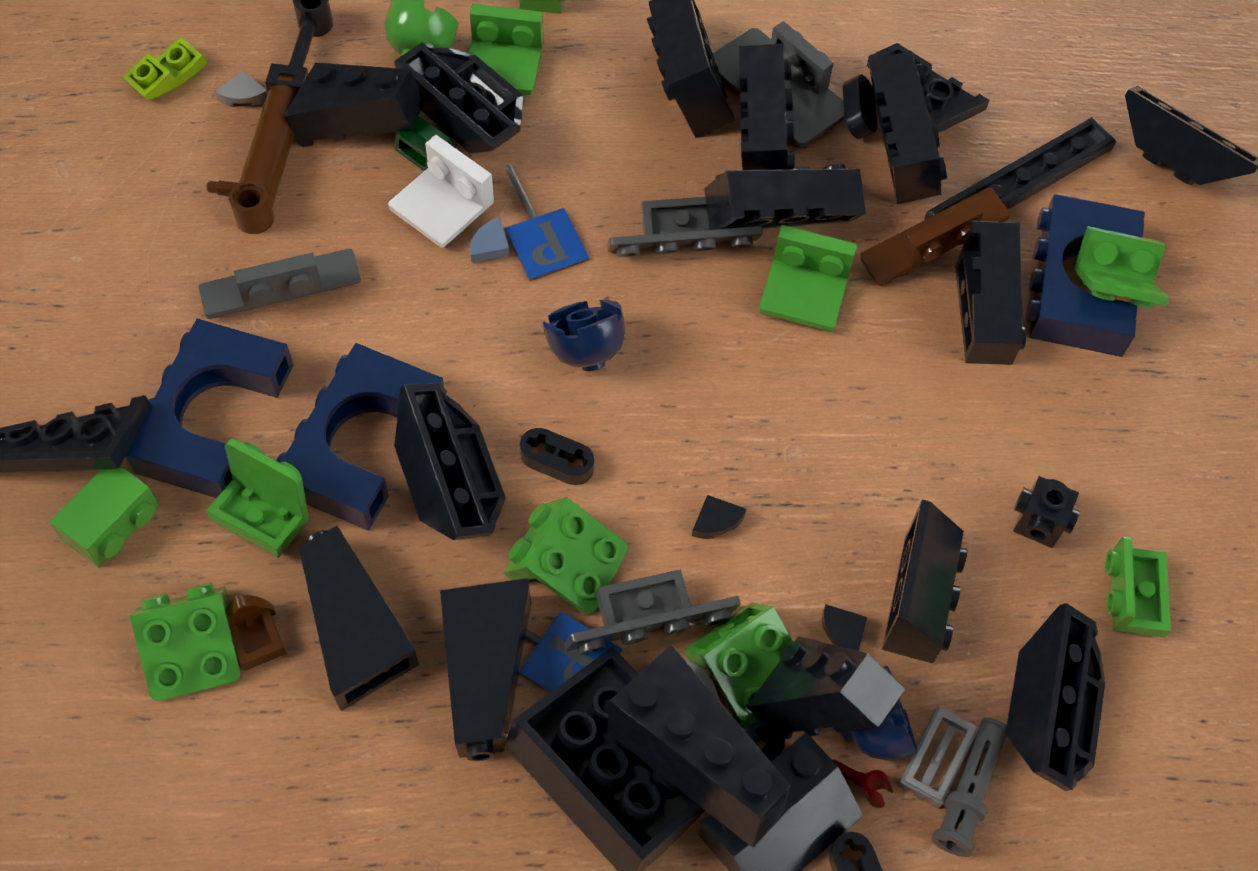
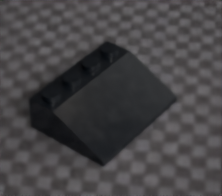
M611 647L516 717L512 722L504 746L617 871H643L662 855L705 810L607 733L610 700L638 675L633 667Z

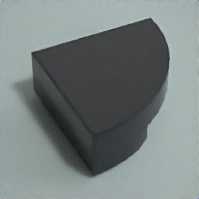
M707 495L693 528L692 536L710 539L716 535L734 530L743 521L747 509Z
M825 604L822 613V626L832 644L858 651L867 617Z

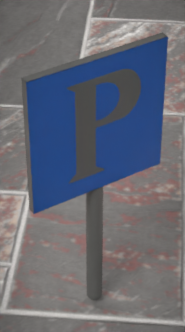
M507 164L505 170L530 220L506 227L505 231L529 281L588 261L590 258L565 209L562 208L537 217L513 167Z
M560 611L542 638L526 629L525 639L535 644L536 648L519 674L546 691L552 692L611 647L619 654H621L623 649L612 642H606L605 649L591 654L580 655L579 649L567 651L564 642L570 634L590 629Z

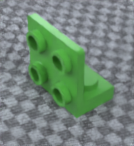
M472 3L470 10L472 40L469 53L477 55L522 95H532L544 44L543 12Z
M781 225L774 259L759 305V313L829 332L834 331L857 244Z
M1087 226L1074 271L1083 280V284L1092 290V295L1111 301L1115 300L1116 296L1130 298V303L1152 309L1154 304L1168 306L1170 298L1154 283L1166 248L1163 242Z
M751 602L731 616L730 620L721 623L683 651L690 662L709 670L738 723L745 729L751 723L759 720L746 708V705L779 663L780 654L783 649L793 640L773 606Z

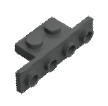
M705 197L642 201L641 203L644 235L611 237L608 240L607 248L608 252L617 251L618 257L636 256L640 254L641 249L654 248L656 254H669L677 252L678 247L693 246V251H708L715 249V244L730 243L731 248H746L753 246V241L758 240L763 233L762 226L709 230Z
M349 248L315 257L312 252L234 271V276L199 284V291L205 316L207 319H213L358 284L361 282L354 252Z
M681 569L598 587L595 593L604 626L572 633L564 643L567 651L579 649L580 655L591 654L605 649V643L621 639L623 645H630L648 639L647 633L663 629L664 635H673L690 629L689 623L705 620L706 626L726 622L731 619L730 614L741 603L739 596L691 606Z

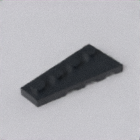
M146 395L131 398L130 405L115 408L113 403L95 406L93 414L76 417L72 411L59 414L44 425H39L36 420L1 427L0 472L119 469L153 406Z

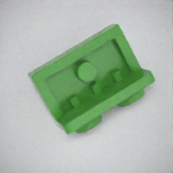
M1122 537L1113 550L1107 552L1105 559L1106 575L1111 576V589L1107 595L1106 610L1108 615H1112L1113 631L1165 638L1171 632L1167 554L1161 551L1133 548L1132 538Z

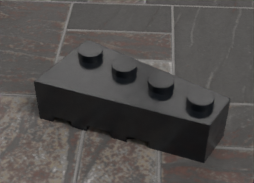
M844 164L830 165L823 169L798 167L790 170H726L723 174L715 176L716 179L704 188L709 230L762 226V229L781 228V225L792 227L851 222L866 214L860 169H846Z

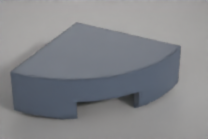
M501 218L484 224L473 236L470 246L472 263L509 256V247Z

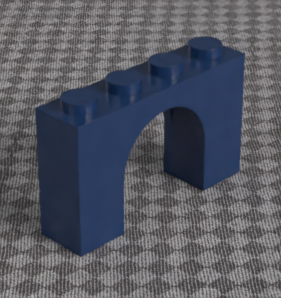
M1058 194L1053 195L1048 208H1041L1037 220V230H1042V236L1038 237L1033 252V259L1039 260L1038 268H1034L1029 284V290L1035 291L1034 299L1029 301L1025 317L1026 322H1031L1029 338L1123 357L1135 337L1137 306L1120 300L1101 299L1083 291L1069 279L1064 270L1063 261L1070 257L1078 256L1087 226L1143 238L1144 211Z
M197 318L190 332H186L183 335L179 352L173 364H169L165 368L159 390L154 398L149 399L153 407L125 456L134 473L217 498L233 480L225 450L226 444L193 434L182 427V420L185 410L199 394L218 386H237L278 398L294 366L287 344Z
M355 343L349 354L343 355L336 366L335 376L329 386H324L319 391L315 401V408L308 419H303L299 423L295 431L294 441L288 451L282 452L276 461L279 463L287 462L300 472L307 505L369 531L389 497L385 479L337 457L331 451L333 437L346 421L360 414L379 412L397 418L400 388L404 384L440 383L444 387L443 378Z

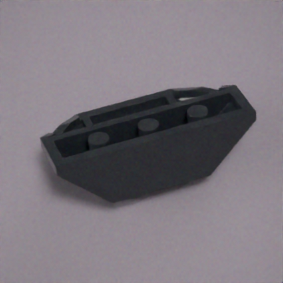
M422 42L394 61L396 68L411 70L426 101L421 111L467 152L493 151L521 131L524 95L477 55L450 48H433V44Z
M1140 86L1128 89L1125 94V100L1135 146L1144 151L1142 156L1149 162L1159 166L1164 163L1175 170L1173 174L1176 178L1189 185H1193L1194 182L1198 185L1253 174L1258 171L1257 156L1162 101Z
M440 383L404 384L400 388L394 447L419 520L452 540L490 536L494 532L495 523L501 513L506 497L480 426L460 404L446 395L447 390Z
M1068 603L1060 604L1019 651L1005 732L1032 772L1064 791L1073 790L1077 785L1076 783L1084 778L1094 767L1105 690L1102 657L1095 639L1098 635L1097 624Z

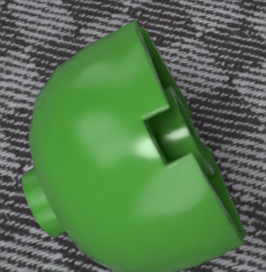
M393 0L386 15L385 31L387 40L392 48L402 56L422 42L433 44V48L451 49L455 41L459 25L458 21L453 15L438 6L435 12L425 9V1Z

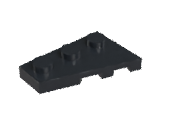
M899 43L893 44L870 55L866 66L869 68V60L910 50ZM913 53L916 65L921 63L923 65L926 85L921 87L923 94H929L933 112V116H930L932 126L936 125L938 133L987 109L989 99L981 94H978L976 97L962 89V82L953 77L947 80L932 70L931 63Z

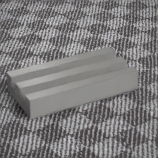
M937 706L917 745V753L913 754L898 787L905 791L907 788L915 792L914 796L930 800L931 805L939 809L948 794L979 727ZM941 720L948 723V726L920 782L913 777ZM958 728L965 732L936 791L929 786Z

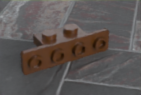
M989 187L865 250L860 254V260L875 283L880 286L925 262L936 259L956 246L964 244L972 221L1005 222L1009 219L1010 212L995 191Z

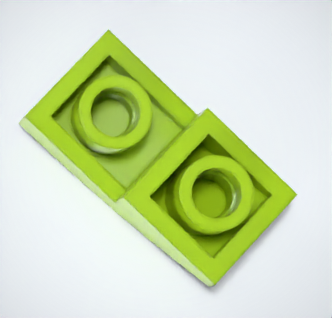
M180 36L157 59L150 53H147L122 78L148 101L179 87L202 70L208 62L201 53Z

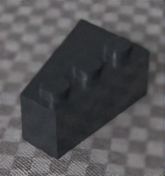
M315 62L284 117L301 146L306 147L312 146L314 139L332 137L336 142L346 140V134L365 131L367 136L411 129L426 101L410 69Z
M972 221L955 266L965 363L1012 365L1019 350H1023L1026 344V329L1022 326L1020 223Z
M798 636L796 640L790 642L780 654L779 663L746 705V708L759 720H766L776 725L783 733L785 739H791L793 732L804 731L810 736L819 735L821 728L832 727L838 733L878 728L903 694L905 688L868 653Z

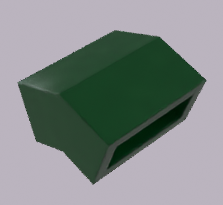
M419 115L411 129L396 132L395 151L423 171L428 168L425 143L433 136H439L455 149L458 145Z

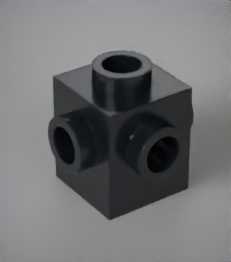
M1038 476L1031 490L1023 487L1018 497L1014 511L1020 514L1013 532L1053 548L1062 533L1067 532L1070 534L1076 525L1080 510L1075 509L1074 506L1079 492L1068 488L1058 480Z

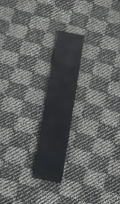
M1091 117L928 210L924 220L989 187L995 191L1006 208L1010 209L1112 150L1116 140Z

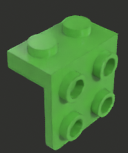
M231 438L226 443L225 450L233 480L206 510L208 519L279 558L309 521L301 474L291 464L287 462L279 463L267 457L256 445L249 442L243 444Z
M568 497L546 504L542 503L529 517L528 524L531 526L524 538H520L509 551L508 559L510 562L503 574L511 580L525 578L530 580L536 578L583 614L593 613L598 607L595 591L598 587L610 585L628 551V546L624 540Z
M212 582L196 585L186 589L187 596L169 600L168 593L142 599V607H138L130 615L147 687L153 700L162 701L232 683L240 677L241 669L226 613L229 599L225 586L214 589Z

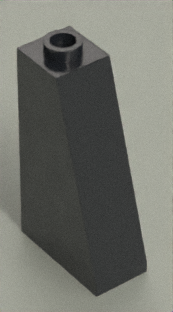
M335 526L328 531L321 530L311 535L306 540V543L299 546V552L330 690L337 706L342 711L419 666V662L413 645L339 527Z
M528 578L440 590L454 741L459 758L467 757L469 761H484L493 758L496 752L505 751L504 744L508 736L525 633L532 604Z

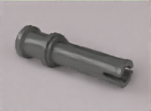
M983 718L981 720L979 732L967 759L957 791L951 792L946 797L944 803L947 808L940 829L933 832L932 842L950 854L970 857L973 853L974 845L971 841L977 824L983 821L987 814L983 800L995 771L1004 740L1007 737L1005 734L1007 725L993 718ZM987 751L979 776H976L983 754ZM962 821L959 830H956L959 822Z

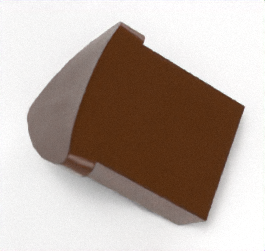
M236 596L227 606L226 613L235 651L243 670L246 671L285 655V648L272 617L276 614L273 605L257 596Z

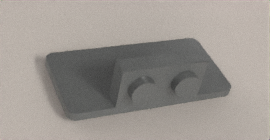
M784 21L773 27L771 39L758 28H751L714 52L713 55L719 69L717 71L720 79L740 96L739 46L783 43L784 58H791L792 80L785 81V89H792L793 111H786V120H793L794 122L793 143L797 147H806L845 120L844 101L828 88L834 63L829 60L826 54L817 50L804 39L801 33L792 29Z

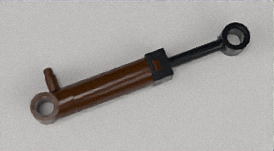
M293 0L297 23L300 29L289 65L271 63L265 81L268 94L240 181L237 183L219 180L218 182L209 181L207 183V191L209 193L229 197L238 228L244 233L260 234L268 230L274 222L272 207L295 135L284 115L309 74L308 68L304 67L312 38L327 34L333 27L329 0Z

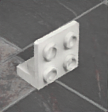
M435 135L425 143L428 168L388 202L390 211L436 245L443 248L494 203L492 174Z

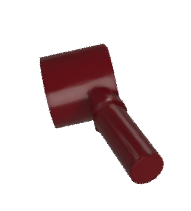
M833 759L843 777L863 788L870 805L876 808H882L886 805L882 795L876 790L885 789L891 793L894 791L887 775L883 771L873 770L865 774Z

